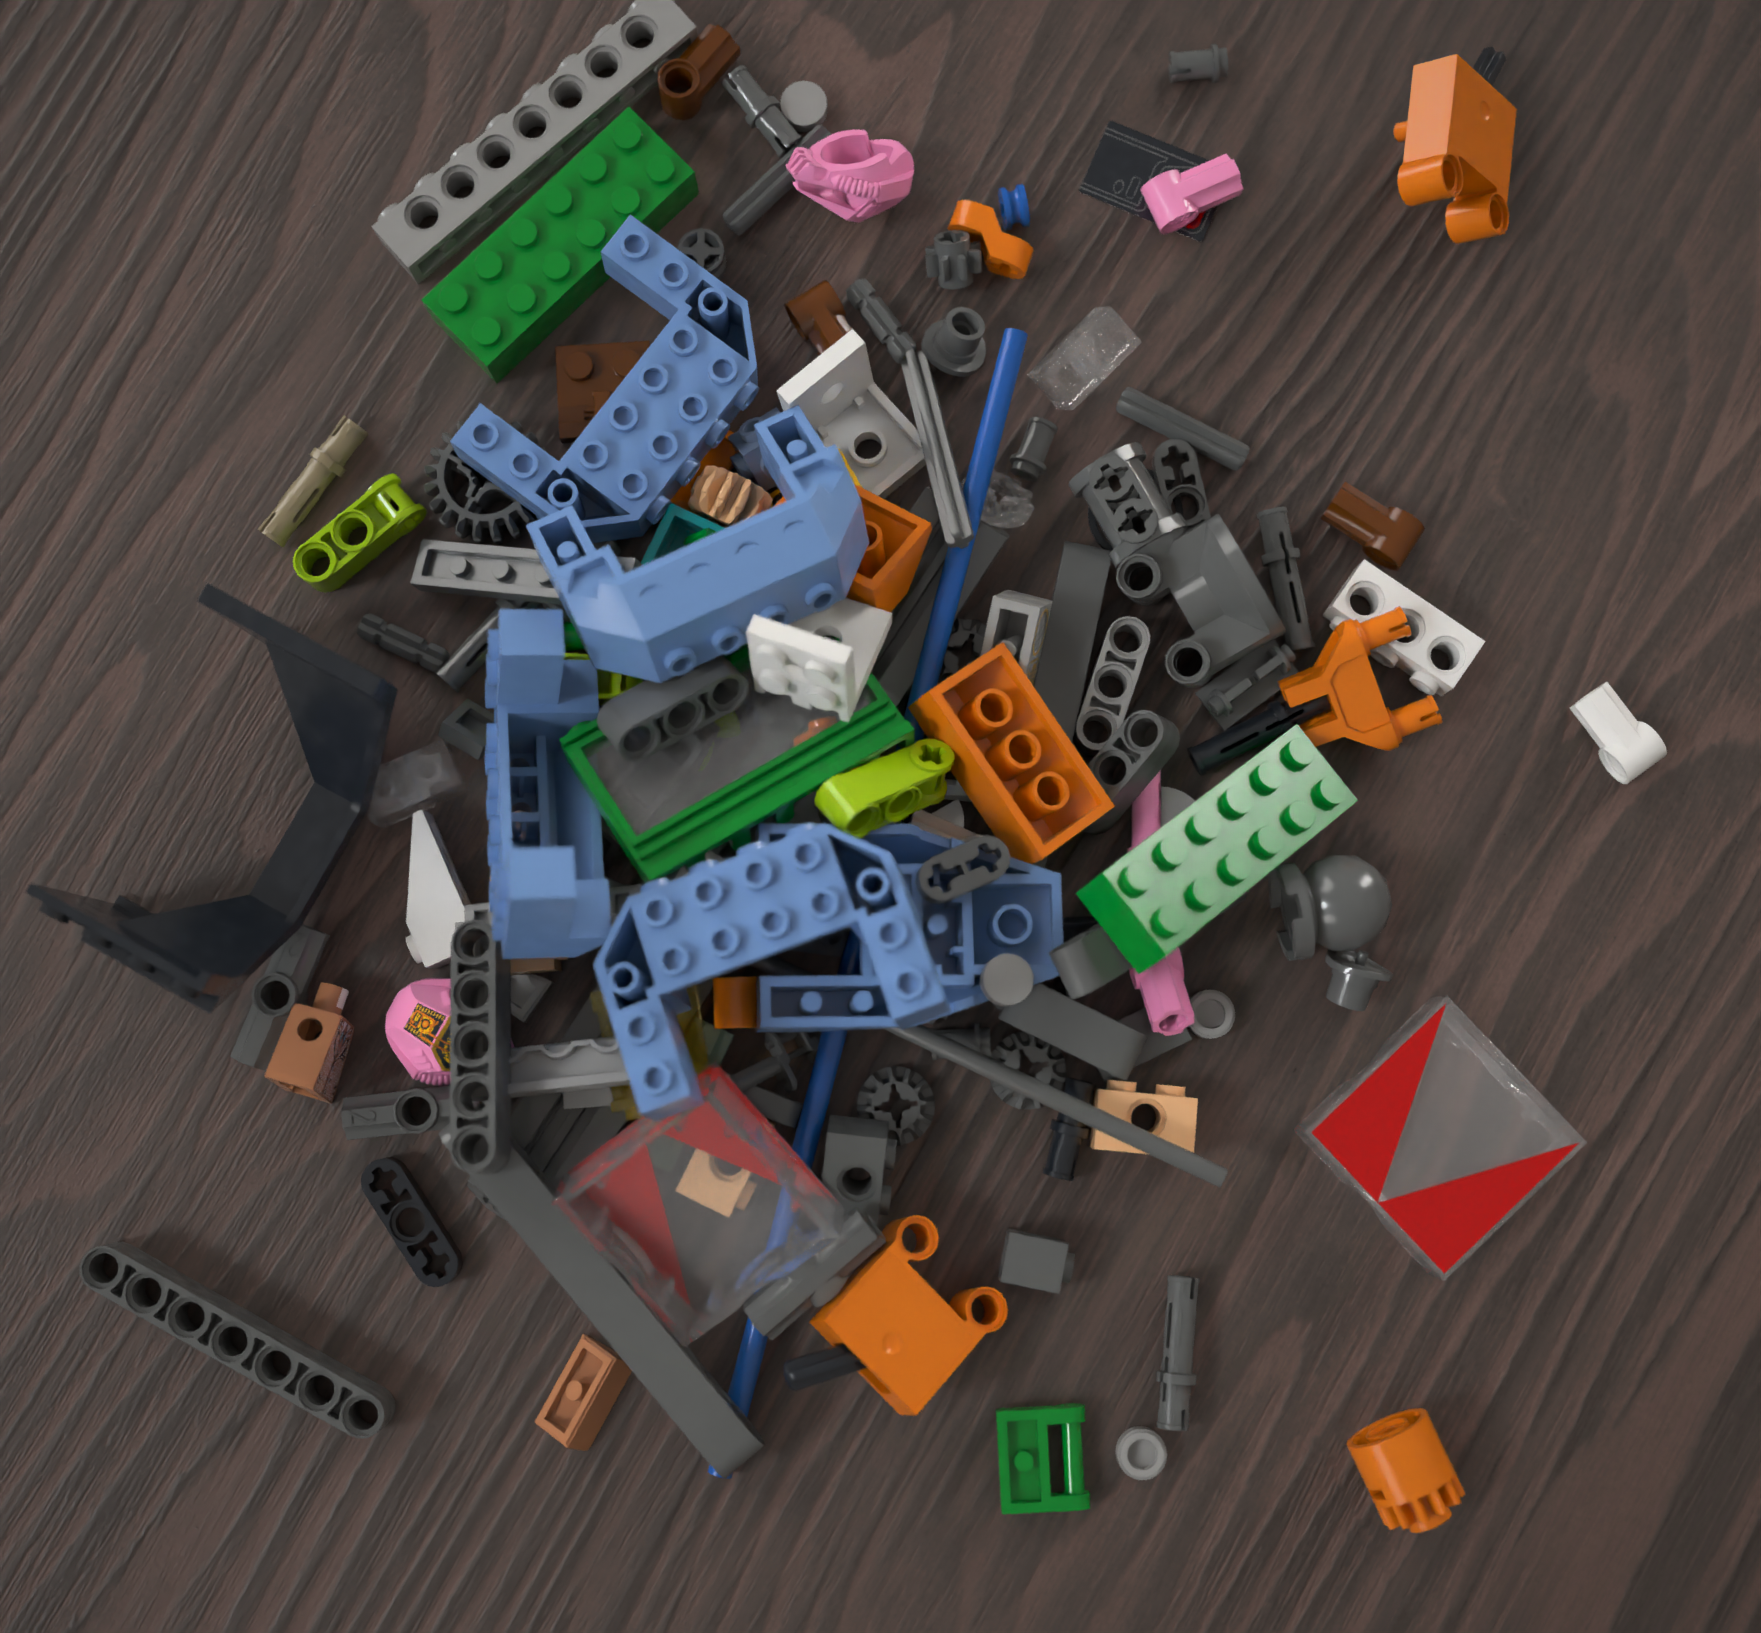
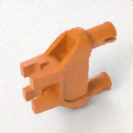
M1400 606L1361 623L1357 619L1352 620L1351 618L1342 621L1330 635L1313 667L1277 681L1283 698L1287 701L1290 708L1326 695L1331 711L1299 725L1315 747L1346 737L1378 749L1391 751L1399 747V744L1402 743V737L1436 724H1442L1441 714H1437L1436 711H1439L1431 694L1392 711L1389 707H1385L1368 659V656L1371 655L1370 650L1400 638L1411 636L1410 626L1405 625L1408 621Z

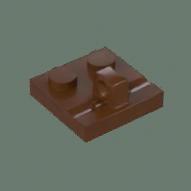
M650 341L555 346L559 438L562 443H574L650 347Z

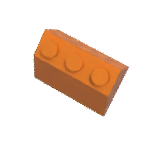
M854 484L861 499L869 545L846 598L891 613L908 593L931 534L932 523ZM784 496L775 504V506L786 502Z

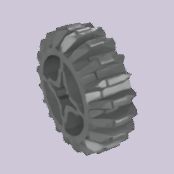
M458 421V430L462 427L464 422ZM514 421L510 424L523 434V427L520 423ZM442 432L441 438L447 447L445 450L433 447L430 451L432 457L439 463L424 466L426 475L435 479L424 485V491L427 495L435 497L429 503L430 509L435 514L443 513L440 518L441 524L447 529L455 526V534L461 539H465L472 532L473 540L477 544L482 545L486 541L488 532H490L493 541L498 545L503 543V531L506 530L511 533L514 539H520L521 531L517 526L523 521L526 524L534 522L535 519L531 515L532 512L495 484L487 482L483 486L475 475L481 478L484 476L458 458L450 443L453 437L447 432ZM533 432L524 434L525 437L537 445L538 439ZM456 472L469 482V488L465 495L468 501L464 509L457 504L454 496ZM506 501L512 503L499 512L482 514V512L487 513L491 506L497 502Z

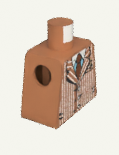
M321 982L312 1007L295 1003L292 1006L264 1077L285 1091L332 1104L354 1033V1026L341 1016L349 993L348 990ZM322 1031L321 1035L314 1040L315 1036Z

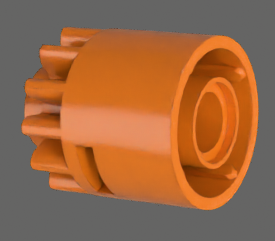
M1408 1409L1386 1416L1365 1426L1347 1441V1447L1384 1525L1388 1526L1389 1530L1401 1526L1403 1530L1409 1528L1412 1533H1420L1438 1527L1452 1516L1449 1507L1460 1504V1497L1466 1495L1425 1409Z

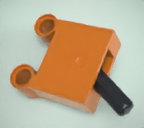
M1493 46L1483 49L1473 68L1458 54L1413 65L1408 121L1397 123L1393 129L1395 139L1398 142L1405 141L1403 163L1398 171V189L1402 200L1408 206H1415L1454 197V201L1450 202L1447 206L1445 223L1449 237L1457 244L1503 235L1509 225L1507 201L1517 108L1492 86L1506 61L1504 52H1496Z
M920 1215L896 1219L888 1223L882 1231L886 1242L861 1263L847 1279L838 1294L827 1302L811 1319L810 1324L832 1347L788 1360L784 1364V1377L790 1390L798 1391L858 1372L899 1415L917 1416L984 1335L996 1331L1003 1326L1007 1319V1302L1002 1293L995 1288L985 1286L960 1290L953 1296L948 1305L908 1264L929 1258L938 1247L939 1236L937 1228L931 1220ZM905 1227L910 1228L916 1235L917 1242L913 1252H909L902 1242V1233ZM975 1298L982 1302L985 1310L984 1317L980 1323L975 1321L971 1312L972 1303Z

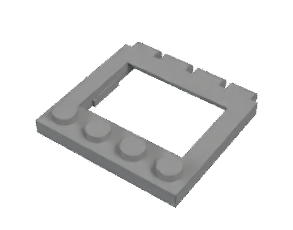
M641 884L609 888L611 929L626 899L641 893ZM489 902L465 905V922L481 920L492 926V912H489ZM464 922L455 923V930ZM488 935L480 937L475 942L473 947L475 958L482 956L489 947ZM487 985L481 986L474 993L473 1004L475 1009L483 1006L488 1000ZM487 1035L481 1036L474 1043L473 1055L476 1060L482 1058L488 1051L489 1042ZM616 1036L511 1048V1058H509V1064H511V1083L508 1084V1094L511 1095V1098L631 1084ZM486 1086L479 1087L474 1091L471 1097L473 1099L472 1102L489 1100V1091Z

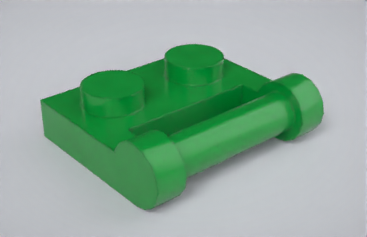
M1066 1403L1056 1406L995 1408L1001 1513L1021 1514L1089 1509L1091 1507L1090 1491L1085 1490L1081 1432V1422L1086 1421L1085 1405ZM1061 1424L1065 1490L1061 1492H1051L1047 1425Z

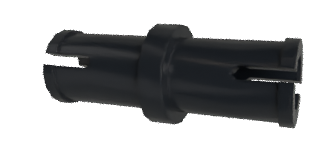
M1066 1077L1064 1092L1091 1104L1097 1085L1084 1080ZM1059 1112L1057 1119L1051 1120L1050 1129L1054 1133L1042 1173L1055 1178L1073 1181L1082 1139H1088L1090 1129L1086 1127V1124Z

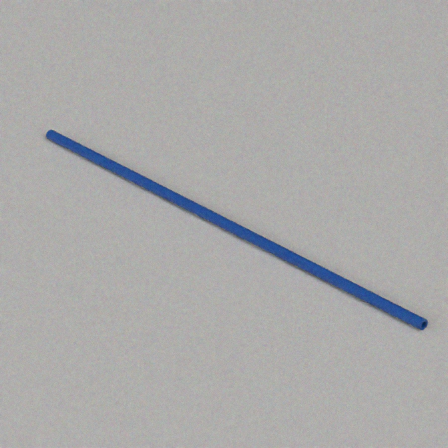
M1005 328L963 487L974 539L969 542L968 547L963 549L959 547L950 548L948 546L904 714V719L908 720L914 728V743L922 740L925 732L908 709V706L930 689L937 686L1028 338L1026 332L1014 328ZM898 744L896 745L895 752L901 750ZM902 820L899 821V822L890 823V824H901V823H902ZM852 929L850 930L840 960L837 976L860 975V939ZM848 1030L822 1031L790 1153L809 1176ZM782 1184L754 1294L781 1272L782 1264L790 1255L805 1193L785 1184ZM749 1317L747 1318L728 1391L730 1398L746 1417H748L768 1340L767 1336H763L752 1325ZM709 1464L708 1473L723 1478Z

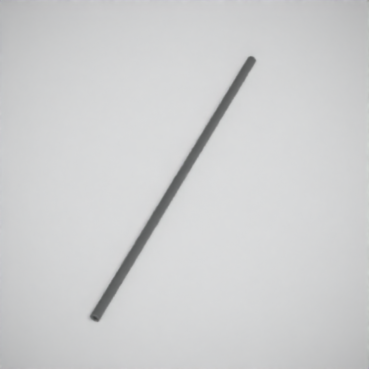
M604 876V879L609 881V888L626 886ZM774 955L748 964L770 976H817ZM923 1025L903 1030L900 1028H882L1219 1188L1226 1178L1228 1169Z

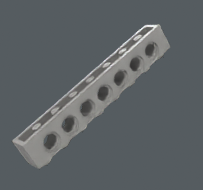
M635 0L629 7L626 15L614 25L608 24L602 27L596 33L590 45L579 54H571L566 57L558 66L557 72L543 84L538 83L530 87L523 95L521 102L511 111L494 117L487 125L485 132L475 141L458 147L451 155L450 161L439 171L422 177L415 185L414 191L403 201L386 207L379 215L378 221L371 226L381 243L416 283L420 284L605 129L628 106L631 107L658 84V72L662 65L669 60L678 59L697 38L696 25L673 0ZM640 39L652 41L645 48L632 47ZM613 68L617 70L609 78L597 77V74L603 69ZM569 98L581 99L580 103L573 108L561 107L562 103ZM543 127L546 129L537 138L525 137L532 128ZM498 157L510 158L509 162L501 168L490 167L492 161ZM465 186L474 187L473 192L468 197L462 199L454 197L460 188ZM428 216L438 217L437 222L432 227L427 229L418 228L419 223Z

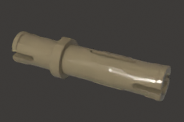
M343 415L327 440L322 443L319 449L314 447L309 455L312 458L307 463L305 469L292 483L278 502V505L259 526L258 530L281 547H284L292 533L306 518L335 476L342 477L346 471L343 466L369 434Z

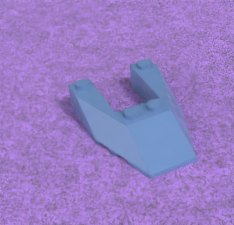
M759 824L755 833V842L764 841L768 845L784 839L788 830L801 824ZM826 824L837 829L833 824ZM887 824L869 832L860 839L890 852L901 869L919 914L922 932L951 1009L949 1013L911 1027L989 1001L981 989L980 976L984 966L998 955L1008 953L1023 958L1032 969L1033 985L1060 976L1049 955L1051 950L1063 944L1060 873L1010 857L1009 867L1005 874L993 883L950 902L934 904L922 898L916 886L917 872L933 856L966 842L954 838L948 839L921 830L920 827L912 824ZM978 849L979 855L972 862L966 864L969 871L985 866L988 872L991 873L993 872L992 865L998 858L996 854H986L984 850ZM934 867L932 868L933 876L927 882L930 888L939 886L942 892L945 893L948 892L946 885L953 878L960 875L957 868L947 873H940L938 868ZM861 940L860 975L760 976L756 982L757 1032H817L900 1028L892 1019L867 945H864Z

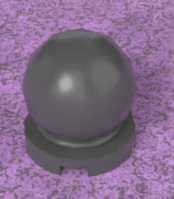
M1330 855L1312 862L1303 874L1296 864L1291 862L1281 864L1269 873L1271 909L1281 908L1285 930L1276 931V934L1288 961L1311 959L1315 953L1316 943L1332 951H1353L1374 940L1387 925L1392 908L1387 880L1376 868L1358 856Z

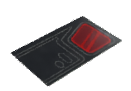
M1110 120L1079 188V192L1156 224L1141 193L1143 185L1163 172L1176 169L1182 173L1209 160ZM1218 205L1200 212L1196 219L1175 232L1202 242Z

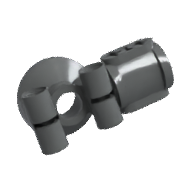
M1139 442L1129 443L1107 453L1086 466L1069 481L1068 486L1075 498L1084 497L1111 544L1113 550L1110 552L1109 557L1115 568H1118L1116 580L1123 593L1140 606H1152L1158 604L1166 595L1172 592L1195 635L1178 641L1169 648L1166 654L1165 666L1168 674L1176 682L1187 688L1197 689L1209 683L1214 673L1287 631L1219 513L1186 532L1188 525L1181 513L1172 514L1143 464L1147 454ZM1118 478L1122 488L1113 492L1110 482ZM1138 519H1142L1146 531L1138 535L1133 523ZM1139 572H1153V581L1147 589L1142 591L1133 590L1132 582ZM1190 653L1200 654L1203 659L1200 671L1190 677L1182 676L1179 670L1182 658Z

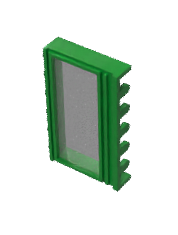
M822 636L824 638L841 643V641L834 636ZM747 643L736 651L725 654L727 659L738 669L749 684V692L742 705L650 757L638 762H630L623 759L599 729L597 718L592 721L586 720L576 724L569 730L567 735L560 738V742L568 764L646 884L650 881L664 878L683 866L688 871L692 866L706 861V853L729 841L734 850H739L751 841L749 828L770 816L774 818L777 824H786L795 815L793 803L814 791L817 793L819 788L829 778L837 774L847 773L857 766L861 767L868 764L870 761L879 758L880 753L896 744L901 749L913 745L914 728L908 720L904 719L872 673H870L849 723L839 719V712L821 710L814 706L810 710L792 704V697L789 695L774 694L767 690L765 694L755 691Z

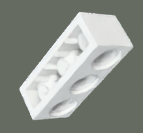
M1364 559L1353 570L1322 616L1331 621L1329 626L1334 631L1342 621L1349 618L1352 620L1357 619L1361 623L1400 606L1408 621L1405 625H1409L1411 629L1409 642L1392 641L1370 650L1371 656L1384 666L1394 668L1396 665L1411 676L1409 681L1420 691L1429 695L1437 693L1443 696L1456 686L1486 641ZM1352 595H1360L1367 599L1370 604L1369 615H1360L1352 609L1350 605V597ZM1432 649H1440L1448 655L1450 660L1448 670L1438 669L1432 663Z

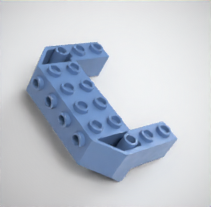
M629 215L601 251L605 273L670 321L561 460H556L481 403L450 441L458 458L533 512L538 520L572 505L592 543L641 537L652 524L658 523L671 504V499L681 486H686L693 479L700 468L701 460L711 448L714 449L720 444L730 428L729 424L740 410L744 411L752 403L759 391L757 362L748 301L632 215Z
M799 405L754 424L763 463L786 502L632 571L623 572L610 545L598 550L595 549L572 505L526 525L541 564L594 668L661 683L672 677L684 675L696 666L718 656L730 654L742 645L747 644L746 631L754 615L788 625L815 612L824 611L834 603L846 598L869 545L861 499L835 444L827 448L824 446Z
M499 609L498 629H488L485 709H494V723H486L485 775H488L486 819L489 820L487 856L488 866H491L489 912H492L493 941H501L503 959L577 957L603 945L611 931L609 881L604 879L601 814L568 764L560 742V738L567 735L569 730L576 724L586 720L592 721L597 718L599 713L597 668H594L591 660H564L562 610ZM598 755L589 758L588 761L599 777Z
M805 823L788 830L786 838L768 845L764 841L748 844L737 851L738 856L718 863L717 860L700 862L688 870V875L670 881L668 878L650 881L640 887L641 893L626 899L593 965L641 1115L651 1120L659 1121L705 1104L677 1018L678 1014L692 1009L686 987L849 926L862 943L867 945L892 1019L901 1030L951 1012L920 926L919 914L901 869L890 852L824 823L818 826L814 823Z

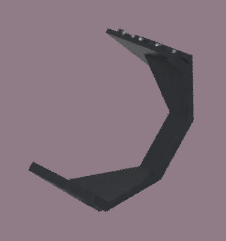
M207 583L197 601L267 645L314 780V784L251 893L240 897L154 914L119 895L115 903H110L30 883L25 892L42 901L39 910L47 916L65 924L72 921L85 927L82 932L83 937L81 941L211 1014L300 929L370 807L398 689L378 675Z

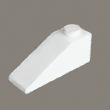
M419 810L413 813L406 917V924L411 935L406 937V943L417 964L423 962L425 968L438 969L451 963V940L455 932V923L465 922L464 908L465 905L471 903L433 815L424 810Z

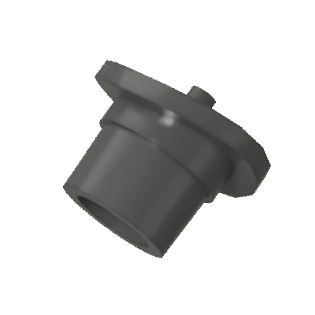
M958 307L952 309L945 319L933 323L925 331L921 343L923 354L931 364L950 375L961 377L974 375L982 367L986 356L985 342L982 338L985 331L983 319L977 312L969 308Z
M1328 949L1325 955V962L1332 968V977L1326 992V998L1347 1009L1365 1011L1374 989L1378 987L1379 981H1391L1393 974L1367 958L1369 953L1359 950L1357 953L1355 951H1332Z

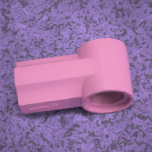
M1227 153L1182 173L1176 169L1163 172L1149 180L1141 188V193L1161 234L1171 233L1183 228L1196 219L1200 212L1240 196L1243 191L1239 169L1234 159L1229 158Z
M1179 947L1140 974L1134 968L1129 970L1135 990L1140 989L1153 1032H1160L1165 1036L1182 1033L1186 1027L1194 1024V1012L1183 981L1184 967Z

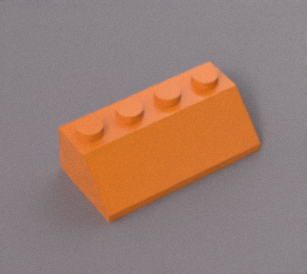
M1004 642L933 687L908 706V709L929 739H936L950 746L954 752V763L950 771L995 837L1004 842L1012 858L1034 864L1115 807Z

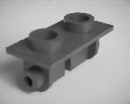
M1272 640L1244 656L1195 692V694L1221 729L1225 731L1280 690L1277 681L1299 672L1292 664L1296 657L1286 644L1279 647L1276 641Z

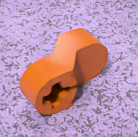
M970 200L958 201L948 225V230L966 231L970 235V243L981 242V252L988 271L1011 279H1022L1026 274L1034 253L1033 247L1018 237L1002 232L992 207Z

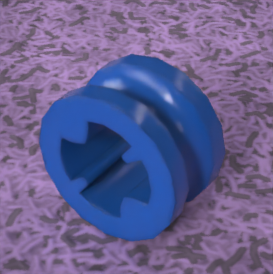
M1023 184L1016 185L1013 191H1007L1005 187L999 188V207L1005 231L1012 230L1013 225L1016 223H1020L1022 227L1030 226L1029 206Z

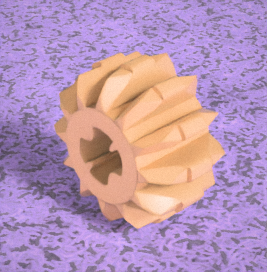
M712 465L705 466L701 475L697 476L691 489L692 493L688 505L698 516L728 528L770 509L773 499L768 492L764 491L763 487L754 484L751 480L737 473L730 472L723 467L718 468Z

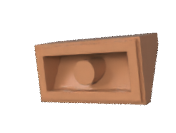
M583 1334L534 1423L565 1447L587 1451L594 1442L632 1370L615 1350Z

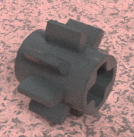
M948 230L941 232L934 237L935 246L925 247L927 277L938 276V284L942 288L960 289L967 287L973 283V273L983 272L981 242L970 243V235L966 231Z

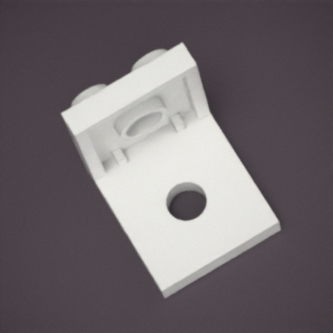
M853 329L776 390L783 411L799 405L824 446L827 448L835 444L837 448H840L862 488L885 499L926 465L918 430L874 383L866 344ZM867 439L876 440L882 445L880 453L871 459H863L855 453L858 444Z
M845 598L834 603L824 611L815 612L788 625L754 615L746 634L755 691L765 694L767 690L774 694L789 695L792 697V704L810 710L814 706L821 710L839 712V719L849 723L892 625V613ZM822 636H834L841 641V643L824 638Z

